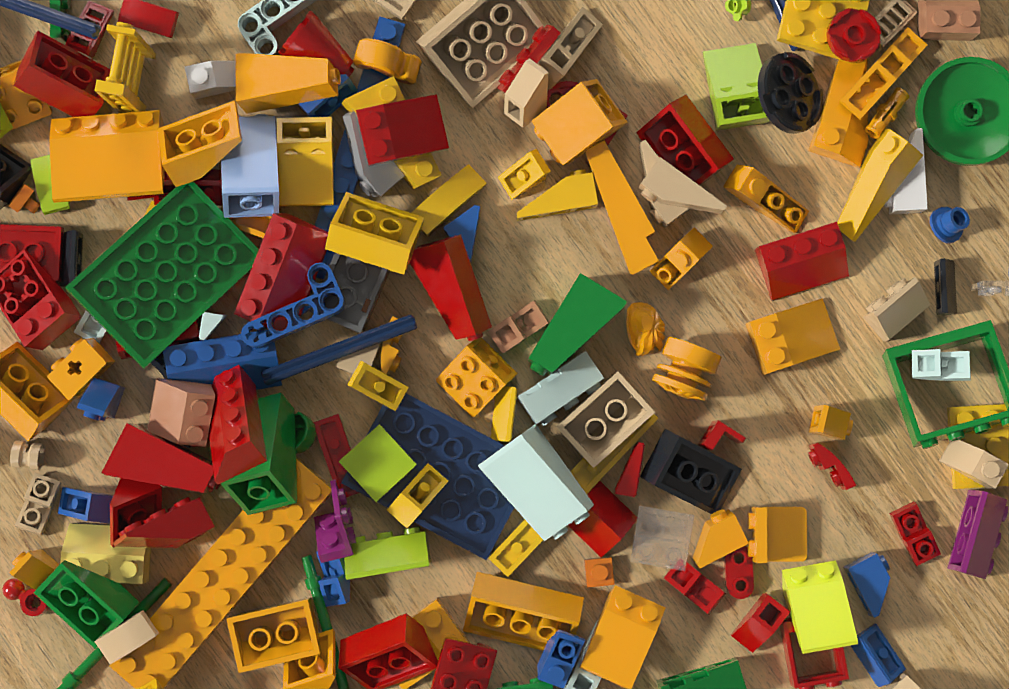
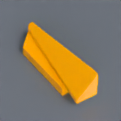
M602 141L586 150V155L629 273L634 275L659 262L647 240L648 237L654 235L655 230L605 141Z

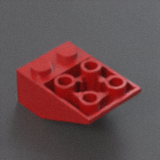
M23 249L0 269V309L24 347L43 351L82 317L69 296L27 250Z
M187 497L167 509L168 513L165 509H162L144 520L143 525L140 521H137L125 527V530L118 533L120 538L113 542L115 547L178 548L202 536L215 526L200 497L192 501Z

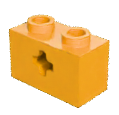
M80 338L70 347L72 352L66 358L61 357L51 366L53 371L47 376L69 401L78 399L86 391L93 378H99L115 362L94 338L84 340ZM78 362L82 363V365L80 366L81 372L77 371V369L79 368Z

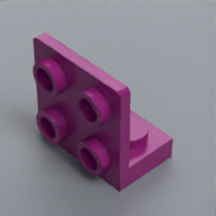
M336 480L330 481L334 512L314 517L318 556L321 563L352 556V544L356 543L353 526L349 527V524L354 523L350 507L346 508L344 506L347 505L344 488H338Z

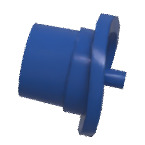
M940 207L930 215V226L933 233L940 241L946 244H952L959 240L963 229L967 228L970 222L968 213L961 207L953 209Z

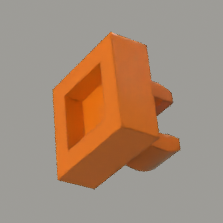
M24 183L8 206L17 213L24 206L34 214L40 207V204L30 197L34 190Z

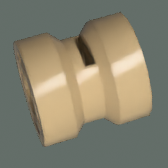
M15 440L10 455L11 467L22 468L23 466H29L30 469L41 470L45 458V445L43 443L29 445L25 441Z

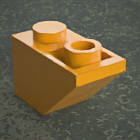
M694 227L649 272L669 290L713 245Z
M43 549L30 550L27 553L23 551L12 562L15 567L9 573L36 590L59 564Z

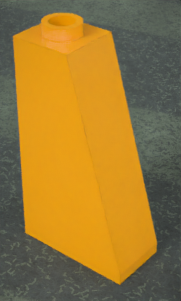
M250 53L236 54V102L246 114L338 96V85L341 84L340 73L328 59Z

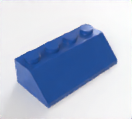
M268 329L252 332V335L248 338L257 342L259 334L267 332L269 337L273 334ZM241 334L168 346L163 351L167 378L170 380L212 385L215 376L240 365L255 383L256 390L282 386L281 381L271 385L265 384L261 374L262 371L279 365L275 342L261 348H252L245 344Z

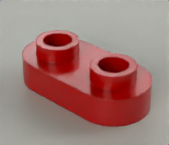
M743 546L724 556L726 590L732 597L737 599L749 597L754 590L752 557L748 556V547ZM736 553H742V562L736 563L734 561ZM739 580L745 582L743 590H737L736 583Z

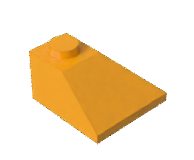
M334 629L318 633L321 654L284 662L283 689L330 688L336 677Z

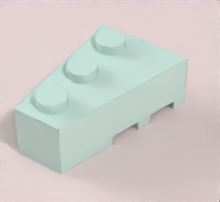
M585 351L526 392L520 394L518 400L535 424L541 422L544 426L557 417L554 413L561 407H564L567 411L580 402L577 397L586 391L590 395L602 386L600 381L604 377Z

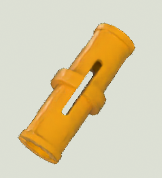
M896 87L887 101L879 105L877 114L868 126L864 128L865 132L870 137L878 139L889 123L897 119V113L910 98L909 94L904 89Z

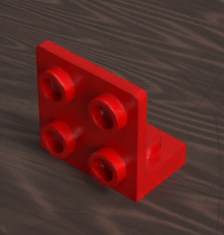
M445 638L431 689H487L498 650L479 642L475 645Z

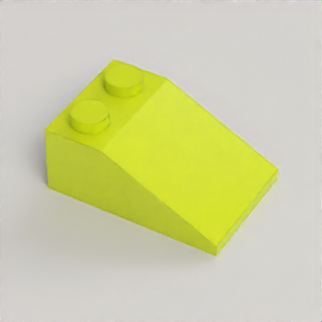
M836 560L782 570L783 595L790 611L802 654L858 644L844 582Z

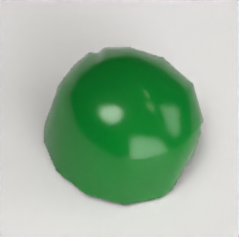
M299 411L295 414L296 454L306 452L313 445L317 435L314 422L310 417Z

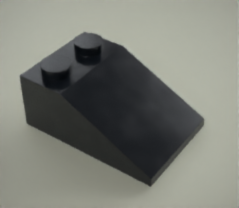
M664 429L640 477L654 486L713 514L723 507L742 469L679 435Z

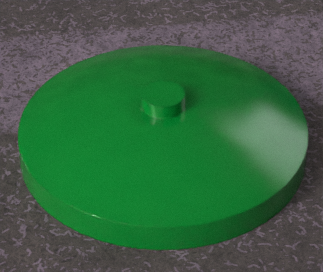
M962 57L943 64L925 80L917 96L915 118L917 127L923 129L924 142L936 155L957 165L978 166L992 162L1009 151V71L998 63L985 58Z

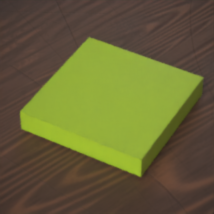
M380 424L339 461L375 502L382 498L417 465Z

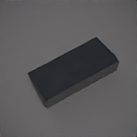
M77 230L64 232L62 276L60 286L63 287L71 283L82 271L83 234Z
M939 259L934 262L936 314L955 315L957 314L955 263L953 260Z

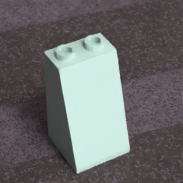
M536 424L478 465L544 541L551 536L556 540L568 531L566 527L568 524L574 521L577 525L590 516L588 510L594 504Z

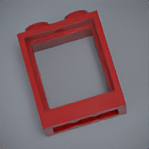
M791 618L785 619L782 622L780 631L790 685L794 689H815V685L824 683L826 687H835L842 685V680L849 679L843 647L832 649L836 667L835 671L798 677L790 635L791 632H795Z

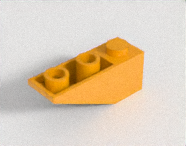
M737 164L723 186L739 200L795 234L809 213L808 209L754 167Z

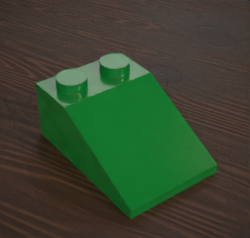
M66 560L34 592L37 597L94 649L98 647L94 641L116 628L139 604V601L121 584Z

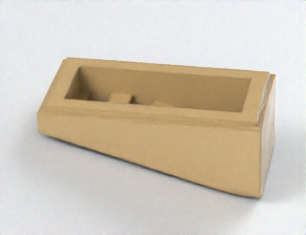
M892 0L875 17L881 30L887 34L885 38L880 34L879 51L918 13L907 1ZM897 3L908 13L906 17L894 7ZM889 11L901 21L899 24L887 14ZM882 18L894 28L892 31L880 21Z

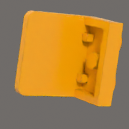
M751 507V513H748V529H752V540H748V556L752 557V562H803L807 559V511L804 507Z

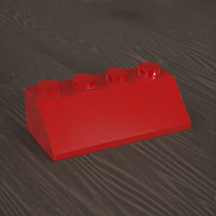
M273 213L234 314L251 322L309 297L312 287L307 276L308 270L315 263H322L327 251L325 247L328 232L288 213ZM319 270L314 274V281L317 277ZM304 307L300 309L299 317H301ZM278 317L274 321V329L277 331H283L288 326V320L285 317Z
M240 365L215 376L212 384L215 400L209 427V439L214 480L217 485L267 461L256 385Z

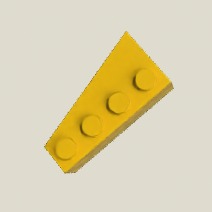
M393 76L344 99L341 104L347 111H354L356 113V110L402 101L405 98ZM431 153L394 161L405 175L403 178L413 190L442 176Z

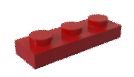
M551 25L541 26L533 35L532 39L534 41L530 47L522 49L515 59L517 63L512 70H506L500 77L499 82L501 84L497 89L505 94L524 62L530 58L537 64L561 32Z
M335 414L315 421L317 437L332 480H336L339 489L344 488L346 498L358 494L359 492L341 483L347 470L339 461L351 451V447L340 415Z

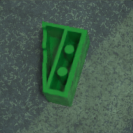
M735 657L656 680L659 689H747L739 661Z

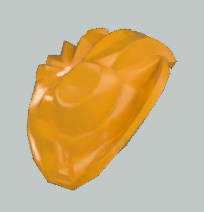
M643 302L631 303L627 308L626 327L628 339L636 350V356L646 355L655 347H657L658 351H661L662 341L665 338V323L651 305Z

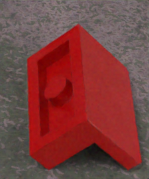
M717 420L711 422L698 445L706 450H713L722 435L735 443H744L746 437Z

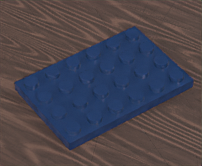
M405 393L396 411L382 405L367 435L380 424L417 465L377 502L389 508L401 492L429 463L448 482L413 522L487 560L514 506L483 473L478 465L505 445ZM347 471L341 483L373 500Z

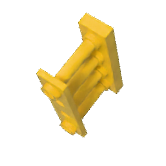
M117 22L116 26L107 24L106 30L116 40L110 76L106 77V81L96 80L95 92L119 113L146 111L147 106L137 95L144 59L156 60V53L136 29H133V25L123 22Z

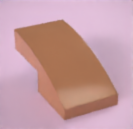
M534 300L490 329L488 333L502 354H504L548 325L550 321L537 301Z

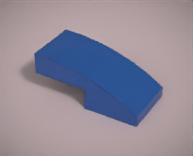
M316 551L324 578L320 579L318 583L326 607L347 604L350 602V579L346 580L344 558L321 563L318 551Z

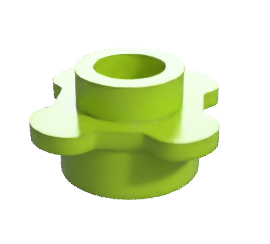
M727 0L725 8L733 15L734 21H741L742 15H747L751 10V0Z

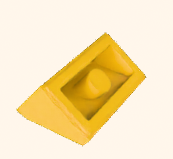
M505 386L495 395L490 436L493 440L510 442L512 439L517 398L516 387Z

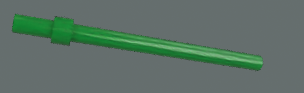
M312 554L301 557L307 577L304 580L307 590L311 591L322 632L331 630L333 628L318 583L321 576L317 575ZM335 639L336 683L338 689H350L345 672L338 668L339 649Z
M164 577L120 624L143 610L146 613L172 586V583ZM97 647L73 672L70 671L62 679L63 683L57 689H76L82 683L81 679L104 656L101 650Z

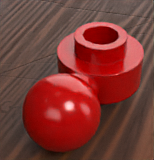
M12 578L3 584V595L9 600L19 599L21 610L26 615L41 616L48 611L49 607L41 599L40 606L37 608L34 606L33 601L37 597L34 594L35 589L26 591L22 581Z

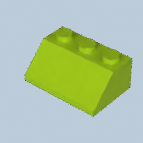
M418 526L403 529L404 534L393 536V532L388 531L377 533V539L367 541L365 536L356 537V543L352 544L353 555L344 557L346 580L430 566L431 556L427 532L420 531Z

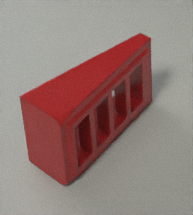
M88 0L79 18L99 24L101 27L99 37L92 39L71 31L65 45L93 60L114 11ZM94 10L104 16L102 19H99L90 14ZM79 39L89 42L87 47L79 44Z
M637 442L613 494L630 497L637 496L645 448L644 443Z

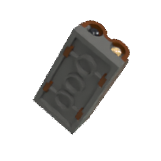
M335 252L329 267L343 294L345 307L341 313L326 320L360 334L365 332L390 270ZM328 272L326 273L322 283L327 281ZM329 295L325 299V307L328 309L336 308L339 305V297ZM313 308L310 310L312 314H314Z

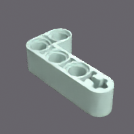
M262 0L239 17V31L255 54H262L260 52L261 47L266 43L274 45L271 53L265 55L280 56L278 53L280 47L271 32L316 0ZM271 7H279L280 12L277 16L270 17L267 15V11ZM248 23H258L257 29L254 32H246L245 27Z

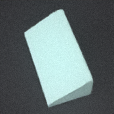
M204 312L199 333L200 340H207L227 315Z

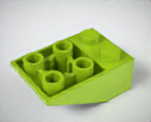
M756 43L703 51L716 131L770 122L761 106L758 95V76L762 63Z

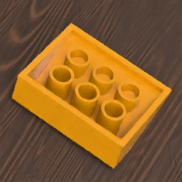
M160 110L51 119L49 143L53 202L164 194L165 169L161 161L158 128L163 127L164 122Z

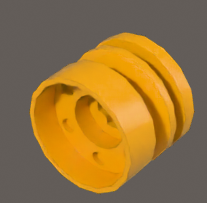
M668 337L662 354L672 360L671 365L657 364L656 368L666 372L667 375L664 377L654 374L652 381L659 384L664 390L680 397L706 401L708 394L698 390L697 387L700 385L711 388L712 384L701 376L703 372L716 374L722 357L695 344Z

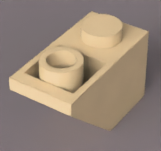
M530 58L524 62L505 93L504 114L521 127L531 123L547 107L549 72Z

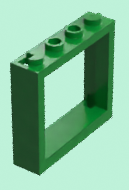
M991 320L885 350L882 358L913 448L922 446L923 449H928L938 445V441L947 438L949 442L964 438V433L975 431V434L985 433L992 429L991 426L1000 423L1002 427L1009 426V368ZM982 340L1007 411L921 435L897 363L912 359V350L940 349L942 351Z

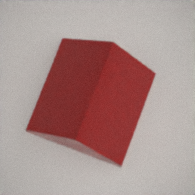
M120 478L110 503V545L113 548L115 547L113 542L120 538L118 533L125 530V527L137 521H140L143 525V521L148 519L150 515L162 510V487L160 485Z
M599 481L587 493V496L594 504L588 510L590 516L577 525L573 521L568 526L596 554L602 557L622 540L639 518Z

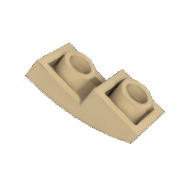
M34 473L25 493V502L15 526L42 536L53 510L61 482Z
M143 610L125 620L118 627L100 636L94 642L109 664H112L157 636L159 632Z

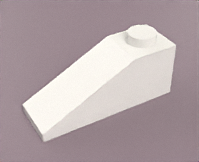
M922 128L914 130L910 134L908 142L919 150L923 157L885 203V207H889V214L922 213L928 209Z

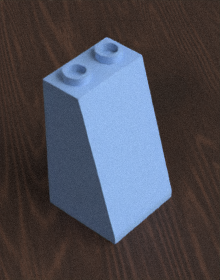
M257 114L255 116L241 117L238 115L242 141L221 160L224 218L272 216L273 213H279L275 116Z

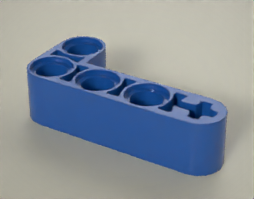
M315 263L309 268L307 276L314 292L313 295L245 324L241 331L244 343L252 348H261L341 313L345 307V299L330 267L325 263ZM318 270L327 271V281L321 284L314 281L315 272ZM329 295L339 297V305L334 309L325 307L324 302ZM304 306H311L314 310V314L309 320H302L299 317V311ZM278 317H285L288 320V326L283 331H276L274 329V321ZM266 322L268 329L273 334L269 337L267 332L258 335L259 340L257 342L248 338L252 335L251 330L253 328L258 332L265 330L266 328L263 324Z

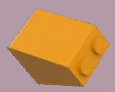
M597 79L580 82L531 121L535 126L534 131L542 141H546L551 148V156L562 165L572 163L585 154L586 150L602 142L628 123Z

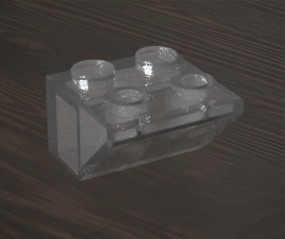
M639 506L630 562L685 571L694 515Z

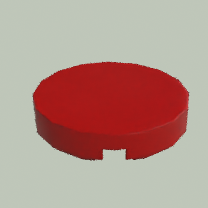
M847 8L837 13L829 23L826 33L827 43L831 51L841 60L850 63L862 62L870 58L879 48L881 28L876 18L868 11Z

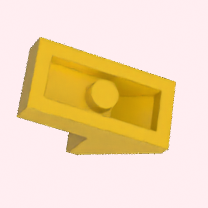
M536 148L498 176V179L511 200L546 180V175L551 170Z
M360 361L347 384L394 411L397 410L409 388L363 361Z

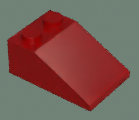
M437 94L356 110L369 167L449 149Z

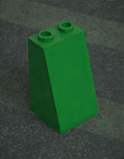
M580 273L529 356L528 362L532 363L530 369L542 376L545 373L553 374L621 312L628 301Z
M282 392L258 398L267 461L220 483L247 515L297 503L295 409Z

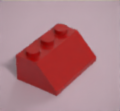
M37 31L18 67L13 86L72 117L93 116L102 107L104 99L95 92L96 80L106 81V77L110 76L111 69Z
M687 95L669 103L636 132L642 141L646 140L659 158L664 159L699 186L734 160L733 156Z
M837 222L770 242L755 249L771 301L849 276L846 247Z
M407 613L340 640L338 668L366 689L387 688L434 670L438 664L437 657L424 627Z

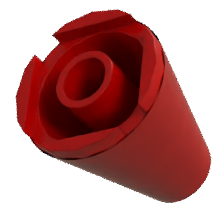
M311 10L278 51L282 56L328 59L333 67L339 70L340 75L346 74L348 77L355 70L351 67L353 64L351 57Z

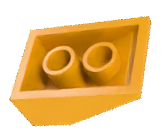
M235 100L158 128L162 166L175 187L202 178L242 141Z
M823 298L745 324L763 375L840 350Z
M615 585L607 596L579 668L626 689H632L666 607Z
M438 597L412 616L413 619L424 627L437 660H439L445 638L470 643ZM434 670L398 684L402 689H407Z

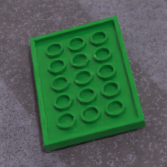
M194 182L186 183L173 189L69 283L65 289L145 369L252 269L259 249L229 218H224V213Z

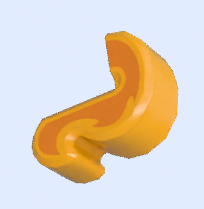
M364 38L359 40L353 64L359 69H374L388 77L394 76L395 80L400 83L412 85L416 83L422 61L418 56L407 54L390 43Z

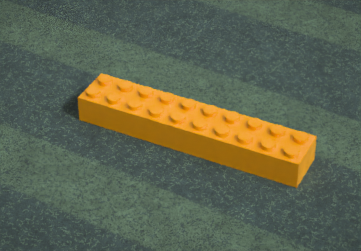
M296 456L297 503L247 515L242 510L152 615L150 621L159 634L126 656L110 664L109 667L132 687L138 689L156 678L163 689H166L332 494L331 485L299 457Z

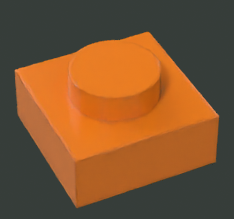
M612 557L584 560L587 588L614 585Z

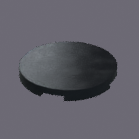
M792 52L780 53L765 61L758 76V95L766 116L778 129L786 133L798 134L807 131L819 121L823 110V91L818 87L813 75L815 71L813 67L803 57Z

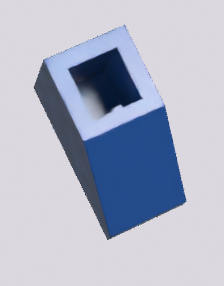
M93 378L80 399L77 408L84 410L83 416L94 420L105 421L106 417L115 418L125 387Z
M559 629L547 642L537 664L538 680L564 689L585 643V639Z

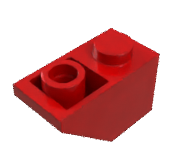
M763 593L730 636L753 653L775 633L790 611L770 595Z

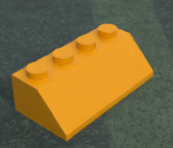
M477 572L463 631L544 651L549 639L559 629L576 635L584 597Z

